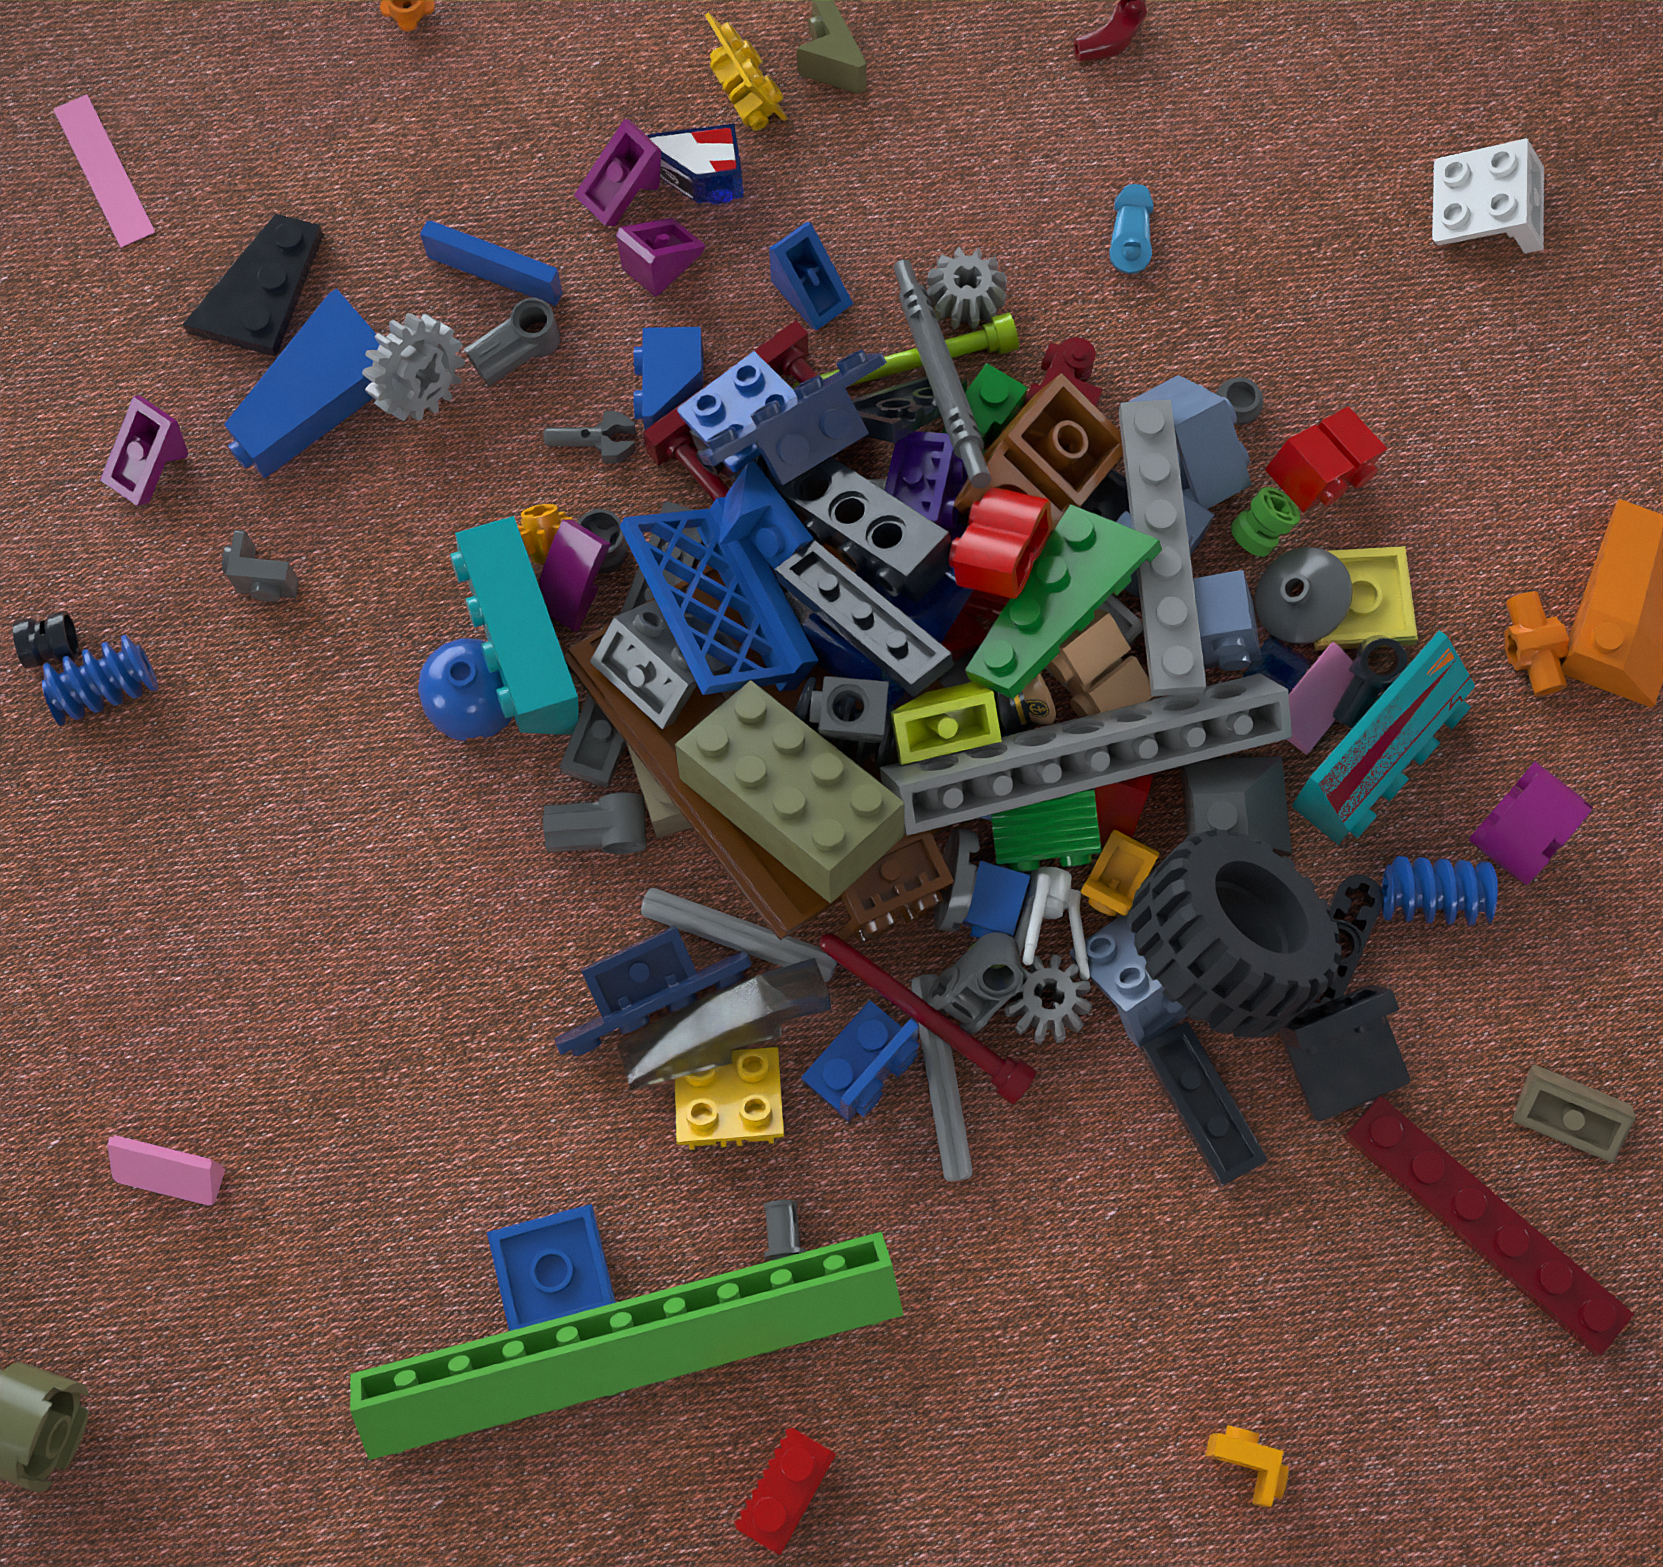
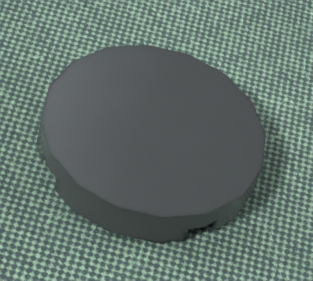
M955 827L946 843L943 859L954 883L942 893L944 901L934 907V925L938 930L956 933L959 931L963 919L967 917L977 877L976 865L971 864L969 861V852L977 853L979 851L978 836L972 830Z

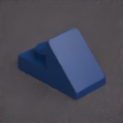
M755 461L746 464L726 494L719 544L725 545L748 536L775 571L776 567L810 543L814 538Z

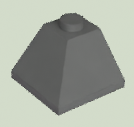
M1282 756L1206 759L1180 766L1187 837L1210 830H1226L1227 834L1240 832L1249 835V839L1253 842L1261 840L1272 846V851L1278 856H1290L1292 854Z

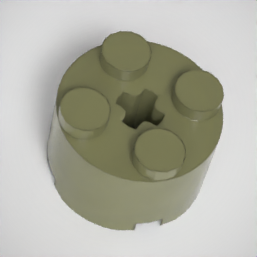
M23 1362L11 1364L4 1370L0 1369V1480L33 1492H42L54 1483L46 1480V1478L55 1467L62 1470L67 1468L80 1445L88 1421L89 1409L80 1406V1394L89 1396L88 1389L83 1383Z

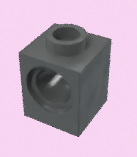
M824 676L823 692L812 691L810 723H820L819 735L824 739L883 744L888 682ZM853 698L862 705L864 712L859 719L852 722H844L835 716L833 712L835 704L841 699Z

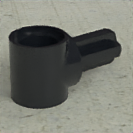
M1385 635L1368 637L1360 644L1356 658L1349 668V671L1355 675L1332 714L1338 722L1353 729L1369 711L1381 689L1386 691L1406 669L1407 654L1401 644ZM1378 646H1390L1395 655L1392 667L1382 673L1371 671L1368 665L1370 652Z

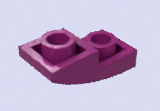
M562 520L546 558L539 581V588L549 616L569 629L579 631L598 592L599 587L594 585L593 581L611 544L573 520Z

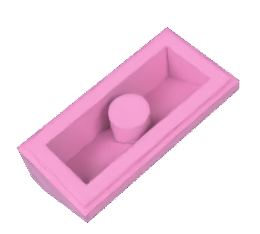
M1333 641L1289 694L1292 738L1286 740L1306 755L1309 754L1336 719L1332 716L1333 711L1355 675L1349 671L1353 661Z
M116 1135L109 1138L107 1146L111 1174L117 1183L208 1206L215 1203L225 1173L223 1165L212 1159Z

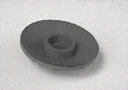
M1315 547L1293 549L1276 558L1263 572L1255 593L1257 616L1263 627L1271 635L1283 642L1308 644L1318 641L1332 633L1346 617L1352 602V580L1345 565L1332 553ZM1300 583H1304L1303 592L1297 597H1291L1290 594L1293 588Z

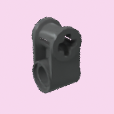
M997 932L989 933L979 938L952 967L947 968L938 976L928 992L927 1003L936 1010L941 1008L957 1019L960 1022V1027L970 1035L978 1032L990 1020L991 1016L1012 996L1017 994L1022 987L1023 974L1020 952L1016 941L1005 933ZM995 964H1005V965H1006V966H1004V967H1002V968H998V969L990 968L991 965H995Z

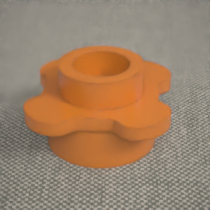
M382 0L380 3L382 15L396 20L399 28L403 31L416 29L417 22L424 15L431 14L435 10L434 0ZM412 5L410 8H404L405 6Z

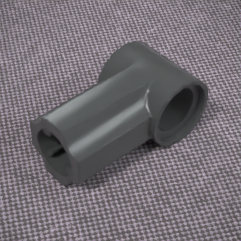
M527 298L520 301L513 308L511 318L463 350L483 381L488 386H491L532 357H545L552 354L558 348L561 341L560 330L551 307L544 300ZM532 324H546L545 327L537 333L526 332L527 328H529Z
M613 793L602 796L598 802L544 806L543 831L547 852L601 849V851L609 854H631L645 850L647 842L644 797L636 793Z

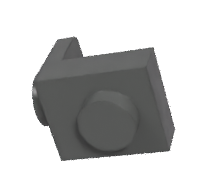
M235 530L232 545H227L224 549L222 569L238 593L250 594L251 597L266 602L279 601L280 597L296 598L299 579L289 562L254 559L256 548L246 531Z

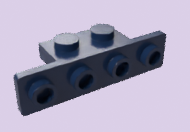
M862 349L848 355L836 364L840 371L823 380L821 375L814 376L795 387L793 390L796 397L780 406L777 401H773L754 411L750 415L753 423L737 432L732 426L709 438L706 442L710 448L699 454L701 461L705 465L715 466L755 442L777 484H786L869 434L845 388L885 365L887 362L883 354L870 353L866 355Z
M672 926L580 969L601 1016L555 1037L557 1049L560 1054L571 1050L574 1057L585 1054L602 1044L600 1039L602 1035L618 1028L621 1034L632 1032L649 1023L648 1014L667 1006L669 1012H673L695 1002L698 999L695 992L714 984L716 989L719 990L739 982L745 977L742 970L751 967L752 962L749 956L742 951L696 971L677 927Z

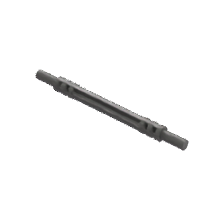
M906 259L899 260L893 267L901 289L899 301L955 455L963 460L971 485L974 488H984L990 483L991 476L982 455L984 447L982 437L926 288L918 283L911 262Z

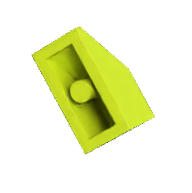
M976 682L926 692L890 712L899 763L902 765L1002 742L994 692Z

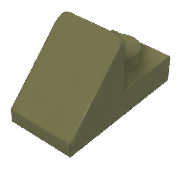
M811 0L812 17L807 19V26L813 41L797 48V72L803 77L854 93L866 91L867 63L833 0Z

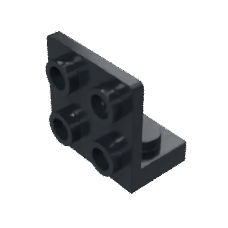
M1372 984L1301 1013L1287 1027L1278 1031L1313 1119L1323 1121L1410 1083L1409 1073L1386 1015L1400 1010L1391 989Z

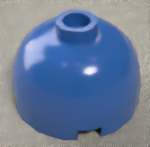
M460 638L444 643L429 655L420 670L418 694L423 711L439 732L455 740L467 741L466 738L482 736L484 739L494 736L508 725L513 718L505 719L496 689L504 686L499 671L490 673L481 649V643L486 641L482 639Z

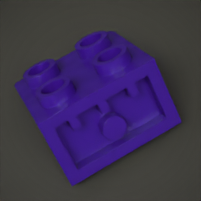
M915 431L896 442L884 491L949 532L951 541H954L956 537H962L967 529V525L964 523L966 512L962 514L953 504L967 481L968 474L963 460L955 455L948 434Z

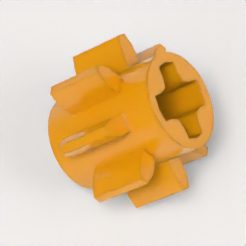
M554 504L535 505L521 513L522 525L518 526L528 556L531 555L532 562L536 564H545L562 520H573L572 517H566L564 511L558 513V508Z

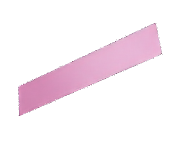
M86 94L54 108L53 110L120 247L155 233L88 95Z

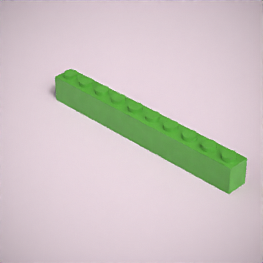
M881 1231L350 1374V1412L368 1459L371 1460L390 1454L401 1453L408 1449L441 1440L453 1439L460 1435L489 1427L508 1424L515 1420L548 1411L560 1410L567 1406L596 1398L615 1395L622 1391L655 1382L667 1381L674 1377L703 1369L719 1367L726 1363L751 1356L774 1352L799 1343L826 1338L847 1330L870 1324H878L884 1320L903 1316V1310L893 1266Z

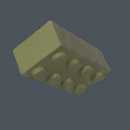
M751 680L675 744L680 779L830 904L904 837L905 802Z

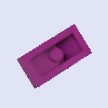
M624 119L574 196L605 226H615L640 189L658 190L660 187L661 149L631 120Z
M140 395L133 396L100 481L136 506L148 504L165 463L184 459L188 456V450L177 420Z

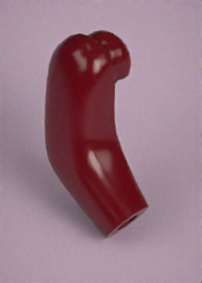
M1120 0L1109 21L1104 26L1090 33L1075 37L1073 49L1077 62L1110 58L1121 54L1128 47L1146 17L1147 8L1145 0Z

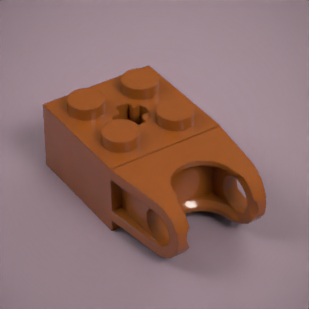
M1060 373L1029 400L983 454L991 476L990 483L984 488H974L968 477L953 506L964 514L969 508H972L976 500L981 501L991 487L1050 499L1052 531L1056 528L1070 504L1081 507L1123 455L1121 431Z

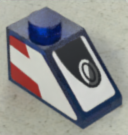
M735 123L646 134L661 149L660 179L696 203L724 204L732 199L744 198Z

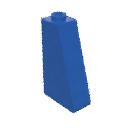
M337 288L325 297L224 424L233 439V442L227 445L231 453L244 469L253 465L264 479L373 399L365 390L372 381L362 375V370L373 365V360L365 355L366 351L377 350L380 344L375 338L376 333Z

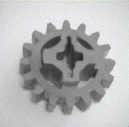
M408 313L405 317L404 326L395 320H391L389 322L391 333L387 337L380 333L375 335L380 346L377 350L366 351L365 355L373 360V365L362 370V375L372 381L365 390L366 393L376 399L374 402L376 406L400 420L405 421L408 415L419 421L423 418L425 408L434 414L439 412L437 401L441 397L448 401L453 398L448 388L451 384H461L462 379L454 373L456 368L465 365V360L455 354L463 345L462 342L452 337L454 334L453 329L428 314H423L419 319L415 315Z

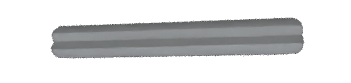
M650 888L643 899L641 914L660 923L676 926L677 929L741 952L744 951L746 954L824 982L830 981L836 969L837 962L818 946L790 936L779 940L770 929L656 888Z
M926 974L913 978L911 984L912 992L927 1002L928 992L938 976ZM942 1008L938 1010L946 1016L945 1010H943ZM918 1022L944 1178L950 1182L966 1180L972 1176L973 1170L952 1049L950 1045Z

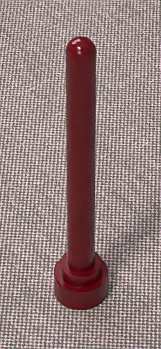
M833 933L822 935L819 940V946L824 953L992 1076L990 1082L996 1086L995 1093L1012 1105L1025 1093L1035 1078L1037 1070L1020 1058L1016 1061L1009 1056L1005 1059L1001 1058Z

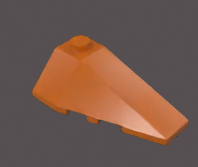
M1618 499L1569 634L1568 655L1560 663L1564 675L1650 708L1655 706L1663 683V514Z

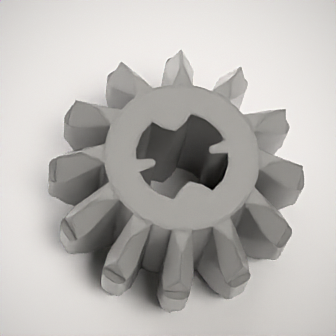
M960 247L955 250L954 259L941 254L937 260V268L931 269L927 276V284L929 285L927 293L932 306H935L937 321L951 317V326L954 330L963 321L968 322L973 331L979 326V318L990 323V317L996 316V309H1002L1006 301L1004 289L1006 288L1007 278L1005 272L998 271L996 257L984 261L981 260L982 252L979 247L972 253V256H965Z
M1038 955L1034 956L1032 964L1029 965L1031 973L1022 967V987L1017 994L1010 998L1015 1001L1005 1006L1004 1009L1006 1017L1023 1016L1015 1028L1019 1035L1025 1033L1030 1025L1037 1028L1034 1034V1042L1038 1044L1043 1042L1046 1030L1049 1029L1057 1043L1064 1042L1066 1038L1064 1026L1071 1031L1079 1032L1083 1027V1022L1077 1014H1089L1092 1008V1003L1079 998L1090 991V983L1088 981L1072 982L1080 969L1076 964L1070 965L1065 972L1058 970L1061 963L1059 955H1052L1048 968H1044L1042 960ZM1043 989L1053 991V1000L1056 1002H1054L1052 1009L1041 1007L1042 999L1039 997Z

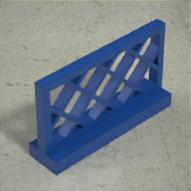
M725 497L716 498L710 509L625 517L619 527L702 694L739 690L750 680L757 686L776 684L779 692L796 690L819 660L768 562L750 538L747 536L725 545L719 544ZM697 527L696 529L705 546L682 533L683 528ZM651 532L667 541L669 544L665 552L648 543L643 533ZM674 547L700 560L697 569L695 570L672 557L671 553ZM706 564L719 572L726 587L702 574ZM664 569L689 583L685 593L666 582L662 574ZM695 588L721 601L717 612L692 598ZM727 606L740 613L747 629L723 616ZM685 611L710 625L706 635L688 626L683 616ZM717 629L742 643L738 654L713 640ZM749 648L761 654L767 668L764 669L745 658ZM706 653L732 667L730 673L713 676L705 660Z

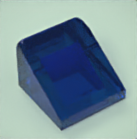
M1270 636L1260 648L1262 660L1252 661L1242 678L1260 673L1288 689V694H1290L1307 673L1313 662L1277 638Z

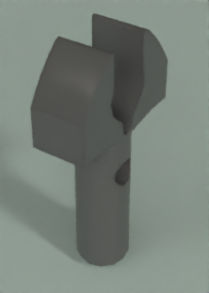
M603 411V421L595 427H546L543 432V441L546 446L595 447L602 453L603 463L618 464L636 451L634 441L614 442L609 438L615 433L636 434L637 432L635 424L621 412Z

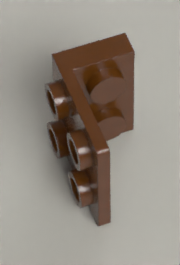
M930 830L908 836L905 834L902 839L841 894L852 918L839 932L842 940L847 941L857 937L860 944L866 943L886 933L888 927L898 922L896 918L902 916L905 923H910L931 913L933 907L944 901L942 893L954 883V880Z

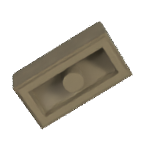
M1534 1064L1527 1075L1512 1117L1513 1122L1611 1163H1614L1636 1119L1633 1107L1630 1104Z

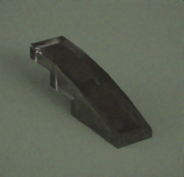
M815 958L762 973L709 994L659 1019L617 1045L629 1088L633 1090L731 1064V1049L782 1036L780 1022L831 1009L830 994Z

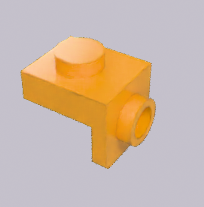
M1114 829L1080 892L1089 897L1088 903L1096 910L1109 916H1115L1117 912L1127 916L1132 908L1135 892L1148 877L1160 853Z
M1227 1426L1225 1435L1220 1433L1210 1434L1206 1457L1259 1471L1252 1504L1261 1507H1272L1274 1497L1282 1498L1288 1478V1466L1281 1464L1284 1451L1258 1444L1260 1434L1238 1427Z

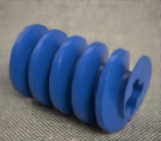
M125 634L121 636V652L116 653L108 642L101 643L102 659L97 660L88 649L82 650L83 665L78 667L69 656L63 657V673L58 674L49 663L43 664V693L56 723L59 726L65 725L66 712L74 720L84 718L85 704L94 713L103 711L104 697L114 706L122 704L124 698L123 689L133 699L141 697L143 691L142 682L151 691H157L156 675L144 649L140 645L136 646Z
M1397 856L1391 866L1389 864L1386 866L1383 874L1381 890L1383 893L1382 913L1384 920H1391L1397 906L1402 908L1406 922H1411L1416 909L1422 908L1425 922L1430 924L1434 921L1438 909L1443 910L1447 925L1454 924L1458 911H1464L1468 926L1475 925L1479 912H1484L1487 923L1492 924L1498 895V880L1495 869L1487 861H1481L1473 868L1471 862L1467 860L1458 861L1453 868L1449 860L1442 858L1438 859L1432 867L1429 859L1425 857H1418L1411 866L1407 857Z

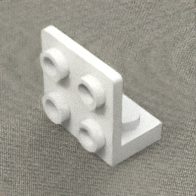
M1528 139L1435 160L1432 239L1436 245L1440 246L1506 232L1508 237L1515 238L1524 254L1543 250L1544 166Z

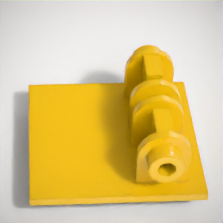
M708 12L705 17L723 45L711 52L710 68L721 85H723L725 93L729 94V100L734 105L744 125L751 127L754 131L760 130L768 124L769 120L767 117L774 112L785 121L787 116L779 105V102L784 97L769 75L764 77L758 68L763 62L757 51L747 39L744 41L741 39L729 22L722 26Z
M778 1047L674 1055L677 1145H689L690 1150H695V1146L716 1145V1142H721L722 1148L727 1147V1141L736 1140L737 1146H743V1140H748V1142L769 1141V1144H773L774 1138L784 1137Z

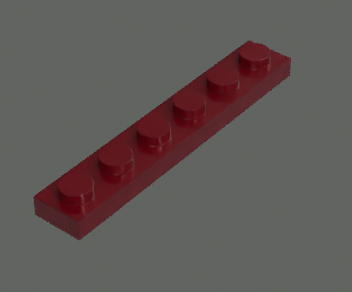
M1381 1095L1374 1100L1344 1135L1343 1138L1594 1356L1603 1355L1635 1315Z

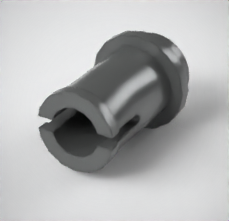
M777 1200L764 1204L769 1251L764 1252V1260L770 1262L806 1252L805 1248L800 1247L797 1201Z

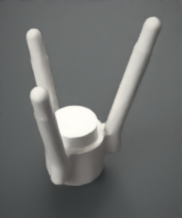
M1040 867L1039 869L1032 870L1029 890L1025 893L1024 908L1014 937L1018 944L1020 955L1025 944L1023 963L1031 965L1033 962L1042 918H1060L1063 915V910L1066 909L1069 913L1076 962L1080 968L1079 977L1081 980L1086 981L1089 979L1090 973L1080 915L1081 892L1071 889V874L1063 869Z

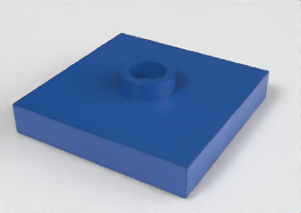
M592 1204L487 1232L509 1331L616 1303Z

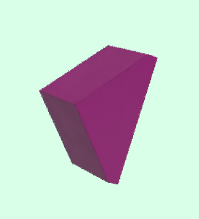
M673 218L620 227L616 234L622 269L655 297L703 253L706 245Z

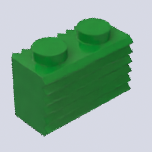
M1094 788L991 814L997 864L1008 863L1010 870L1022 872L1039 869L1040 859L1060 857L1061 866L1083 865L1092 862L1091 854L1101 853Z

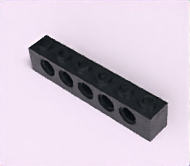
M691 430L690 434L698 449L696 458L699 463L711 474L717 476L719 473H722L734 484L744 467L737 472H732L723 461L715 466L703 464L699 454L709 449V447ZM761 454L751 461H755L814 538L813 540L821 546L828 544L837 550L841 559L852 569L860 571L864 568L873 574L878 584L889 594L898 596L901 593L918 604L952 568L949 565V553L952 545L949 532L833 457L827 458L784 485L777 484Z

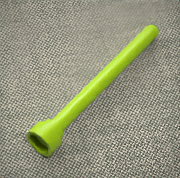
M1010 312L990 317V323L982 324V330L945 340L951 358L983 349H988L989 353L998 351L999 355L1019 350L1017 330ZM917 348L885 356L884 358L887 362L885 365L848 387L922 367L923 364ZM840 370L821 374V377L825 380ZM795 382L792 389H794L800 384L798 382Z

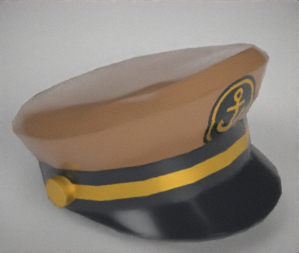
M1040 673L1014 699L996 692L1000 720L1007 734L1011 735L1017 726L1030 722L1043 726L1053 725L1056 717L1055 707Z

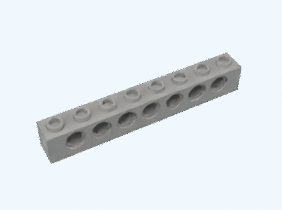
M1259 673L1207 686L1203 693L1170 695L1001 737L1002 742L903 765L895 763L880 767L881 781L883 786L905 802L904 833L908 836L1292 738L1288 689Z

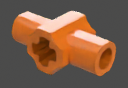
M1537 591L1522 593L1509 598L1506 601V606L1513 626H1509L1504 631V649L1509 664H1512L1516 671L1527 670L1535 696L1549 695L1565 689L1568 685L1560 663L1567 657L1569 652V637L1565 625L1558 620L1557 616L1546 618Z

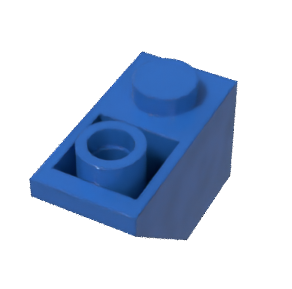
M701 327L643 328V346H634L635 376H642V390H634L633 405L635 420H643L645 430L704 388Z

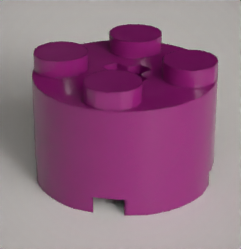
M1534 761L1468 840L1515 879L1527 886L1550 861L1555 852L1570 838L1592 811L1593 807L1565 783Z

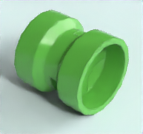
M1265 487L1252 499L1251 509L1241 511L1232 521L1230 526L1231 533L1239 545L1246 551L1256 556L1264 557L1269 555L1278 545L1281 534L1289 533L1300 520V512L1296 504L1285 493L1273 487Z

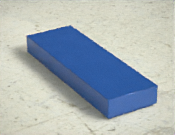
M431 220L426 221L420 233L427 257L532 298L544 300L553 306L557 305L563 293L556 267Z

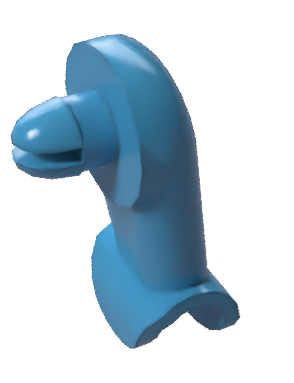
M1130 184L1124 187L1121 193L1116 196L1114 202V211H1117L1109 258L1116 270L1128 275L1143 271L1149 265L1152 256L1149 214L1153 212L1154 203L1149 189L1140 184Z

